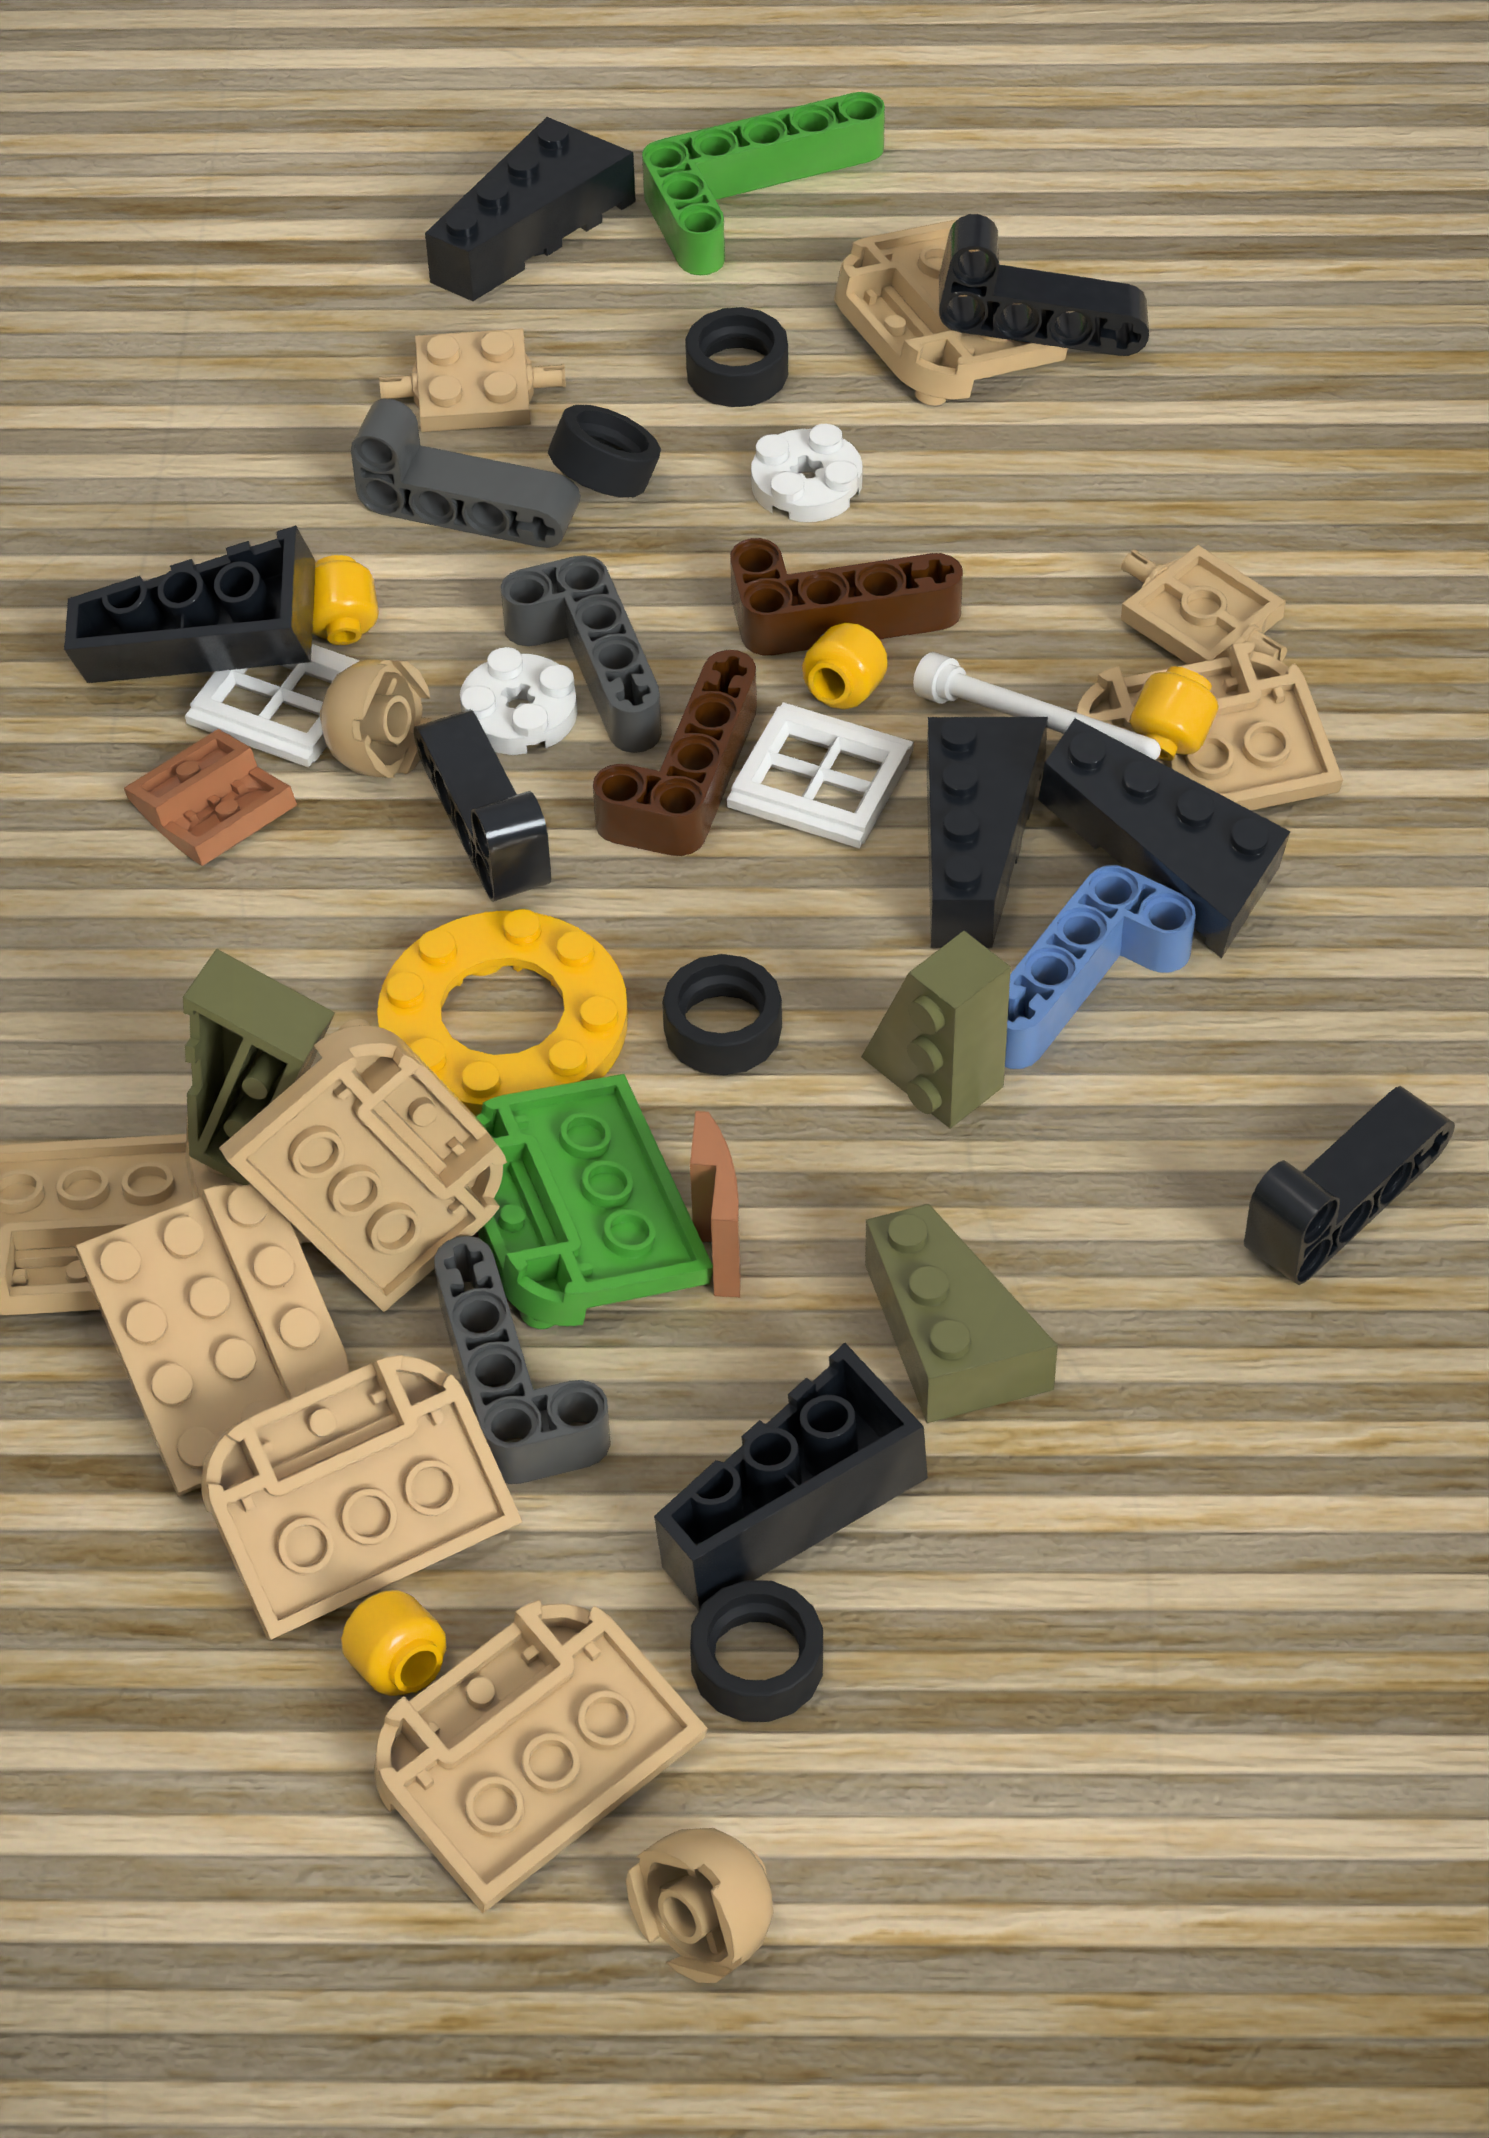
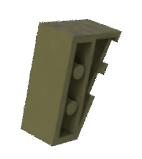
M930 1204L866 1219L865 1266L926 1423L1054 1390L1058 1345Z

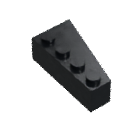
M546 117L425 233L430 283L468 300L475 301L524 271L525 261L529 258L542 254L548 256L562 247V238L578 228H582L587 232L601 224L602 214L614 206L623 210L636 202L633 152Z
M295 525L277 531V539L255 546H251L249 541L227 547V555L196 565L192 559L170 565L171 571L146 581L137 576L68 598L64 650L87 683L311 662L316 561Z
M928 717L926 768L931 948H942L963 931L967 932L986 948L993 947L1008 895L1014 864H1017L1021 850L1022 836L1027 820H1029L1032 812L1037 784L1041 780L1044 770L1048 717Z
M1076 718L1045 761L1038 800L1094 849L1103 848L1121 864V867L1141 874L1190 899L1195 907L1194 928L1207 938L1205 945L1222 959L1278 871L1290 831Z
M843 1343L829 1356V1367L815 1380L811 1381L805 1378L788 1394L789 1403L769 1422L765 1424L759 1420L741 1436L742 1446L725 1462L715 1460L654 1516L662 1568L698 1611L702 1604L721 1588L745 1580H756L928 1478L924 1426L846 1343Z

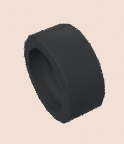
M736 307L722 308L711 312L695 322L685 338L688 383L697 395L713 404L728 407H744L764 402L772 398L783 388L789 375L787 333L777 319L760 310ZM734 348L754 350L765 356L758 362L743 366H728L709 359L714 353Z
M573 405L566 408L548 449V455L553 464L564 475L586 488L618 498L636 497L644 493L661 452L655 437L643 426L624 415L594 405Z
M718 954L700 957L681 967L667 983L662 1001L664 1032L668 1048L681 1063L701 1073L730 1075L746 1072L763 1063L778 1046L782 1030V998L777 981L763 966L741 956ZM721 996L740 998L754 1005L760 1013L754 1023L741 1030L727 1033L704 1031L691 1024L685 1015L692 1006L701 1001Z
M745 1580L721 1588L702 1604L691 1625V1673L700 1695L719 1713L742 1722H770L796 1712L813 1697L823 1677V1627L814 1606L795 1589L774 1581ZM749 1622L771 1623L786 1629L796 1638L799 1645V1657L796 1663L784 1674L767 1680H745L727 1673L719 1665L715 1656L716 1643L731 1628Z

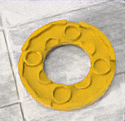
M527 909L473 914L453 920L426 932L395 961L382 985L377 1008L378 1027L399 1036L475 1116L481 1113L483 1102L497 1096L603 1078L612 1068L621 1052L628 1026L625 984L617 964L606 949L592 936L578 927L563 920L534 913ZM503 966H513L517 972H520L522 969L535 971L551 981V986L556 987L564 1003V1012L557 1028L540 1044L519 1053L492 1055L470 1050L452 1038L442 1022L441 1009L449 992L455 986H461L463 979L471 974L485 976L497 972Z

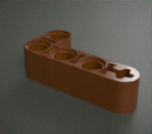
M750 538L743 540L735 545L730 553L731 601L741 639L748 650L762 656L809 650L829 628L845 622L859 624L869 629L880 640L944 630L955 625L961 617L963 568L958 560L943 553H930L787 574L780 549L776 544L766 539Z
M724 650L716 652L707 659L660 771L629 764H614L603 768L597 773L593 781L595 826L602 838L615 844L671 856L689 855L702 847L756 716V665L749 655L738 650Z

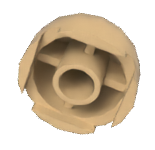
M373 659L359 661L337 674L327 689L320 710L323 736L333 757L352 771L372 777L395 778L394 775L397 773L408 774L415 769L420 761V757L415 743L414 727L432 721V718L422 717L423 707L421 698L430 699V694L421 672L408 661Z
M715 1828L680 1829L663 1837L636 1857L640 1858L639 1863L628 1870L626 1878L630 1908L640 1931L649 1944L661 1937L681 1955L666 1962L677 1973L698 1983H717L748 1960L761 1947L774 1913L771 1887L765 1866L760 1857L739 1840Z

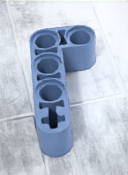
M1118 865L1104 866L1092 872L1010 974L1005 1067L1009 1069H1023L1038 1061L1119 956L1159 973L1174 972L1184 967L1191 956L1196 916L1195 907L1190 899L1141 874Z

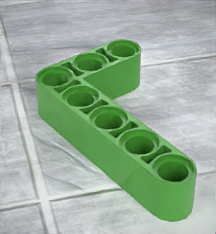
M855 92L660 139L648 144L642 152L644 199L679 266L690 274L700 276L712 274L723 267L725 262L724 216L716 201L717 199L871 162L879 158L884 151V102L879 96L872 93Z

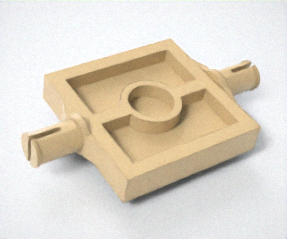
M523 328L415 336L416 362L412 369V375L379 376L381 399L414 397V402L419 409L421 432L530 425L529 403L534 394V389L566 387L564 363L561 365L532 367L531 360L525 353Z
M1199 545L1195 546L1180 559L1164 565H1157L1140 554L1136 549L1132 550L1131 554L1128 553L1125 556L1121 569L1144 584L1139 591L1122 603L1121 620L1185 663L1193 664L1228 657L1231 644L1238 642L1255 643L1254 651L1272 656L1281 662L1284 660L1287 648L1264 634L1284 618L1286 601Z

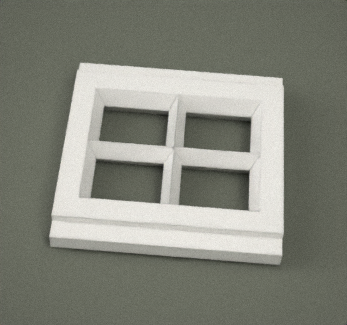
M312 644L311 662L280 665L293 670L281 687L245 675L248 668L215 671L190 703L191 708L185 715L186 724L211 733L220 729L247 746L309 767L312 762H316L327 747L320 720V710L323 702L292 690L304 674L332 683L337 674L360 660ZM235 686L271 698L259 716L222 703ZM282 703L319 715V718L307 733L270 720Z
M783 702L781 706L777 707L733 783L732 791L727 798V807L860 849L861 845L866 842L909 763L914 742ZM787 737L828 749L819 766L779 754ZM839 753L880 765L871 782L831 770L830 768ZM773 767L811 779L802 797L761 784L769 768ZM822 783L863 795L854 813L814 801L813 799Z

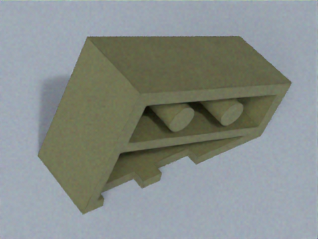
M961 932L908 973L861 1057L903 1090L918 1110L924 1114L934 1115L951 1129L1004 1087L1011 966L967 932Z
M216 948L183 996V1013L190 1016V1039L185 1045V1062L191 1063L192 1086L187 1092L189 1156L242 1185H249L250 1183L226 1160L219 1147L311 1068L318 1052L314 1044L325 1037L335 1012Z

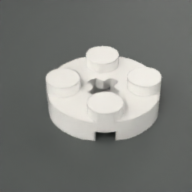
M819 424L812 429L790 430L778 435L769 434L758 440L756 454L751 463L753 495L758 503L771 513H773V506L780 510L789 511V520L818 522L831 519L842 514L850 507V498L856 492L859 496L862 489V460L856 448L842 438V431L831 424ZM801 472H813L815 477L806 479Z
M510 647L492 651L488 656L487 662L475 668L468 675L460 690L461 711L469 709L474 711L494 751L497 753L508 755L527 754V745H535L545 741L546 748L555 745L568 735L577 718L574 676L570 668L559 665L542 656L521 654L518 650ZM524 699L530 703H520L515 709L510 708L508 702Z

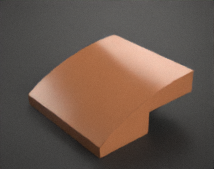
M220 729L210 733L124 787L127 798L151 825L176 848L201 866H204L297 806L291 786L259 768L251 747Z
M695 1111L690 1158L692 1221L701 1241L712 1242L714 1296L740 1298L739 1199L734 1164L728 1145L710 1113Z

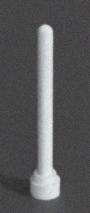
M930 652L921 659L916 668L913 680L915 693L919 697L943 704L947 701H955L961 698L1013 717H1048L1047 728L1063 734L1076 718L1154 760L1160 755V745L1153 738L967 676L965 670L953 658Z

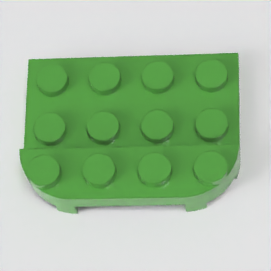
M625 1074L506 1094L483 1102L482 1111L476 1117L500 1147L507 1163L503 1165L501 1184L494 1197L500 1207L495 1215L477 1233L479 1238L488 1244L494 1255L506 1298L520 1310V1316L528 1326L536 1329H547L554 1325H583L587 1308L710 1284L713 1273L711 1260Z

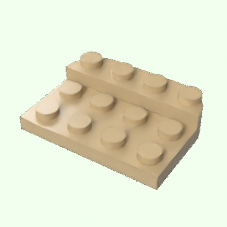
M958 219L870 236L853 242L851 254L841 264L834 295V301L841 312L903 383L915 390V396L919 401L932 406L941 405L947 399L970 398L974 380L1063 361L1068 348L961 333L950 330L942 323L939 317V274L949 231L953 223Z
M1238 642L1231 644L1228 657L1178 666L1200 674L1211 683L1212 688L1210 692L1216 697L1219 708L1203 746L1196 753L1188 755L1176 754L1172 761L1159 758L1156 761L1249 810L1338 793L1343 782L1341 772L1305 677L1295 663L1288 667L1272 656L1254 651L1255 643ZM1119 666L1105 670L1098 675L1097 683L1092 685L1082 696L1076 713L1134 732L1129 720L1145 682L1152 674L1166 672L1167 669L1128 677L1122 676Z
M352 1019L344 1023L338 1031L327 1035L314 1044L322 1059L228 1139L219 1149L226 1160L385 1312L435 1269L434 1257L440 1246L455 1237H472L495 1215L500 1206L494 1197L501 1184L503 1165L507 1161L502 1150L479 1119L399 1036L384 1028L371 1026L366 1020Z
M186 1134L0 1145V1315L100 1310L76 1253V1245L194 1199L186 1163Z
M220 1185L204 1189L203 1195L199 1198L76 1245L78 1258L178 1497L201 1488L205 1456L219 1437L233 1425L349 1373L345 1349L290 1221L253 1185Z
M396 1355L377 1360L251 1416L224 1432L203 1461L201 1487L204 1505L207 1512H211L267 1640H272L522 1523V1519L462 1386L452 1374L448 1375L436 1365L415 1357Z
M537 1600L515 1611L513 1623L410 1701L403 1696L394 1704L385 1716V1723L377 1741L374 1761L375 1781L379 1795L388 1811L391 1812L396 1809L478 1909L484 1913L702 1741L708 1728L617 1623L604 1611L596 1606H593L591 1611L585 1608L569 1604L542 1605L541 1601Z

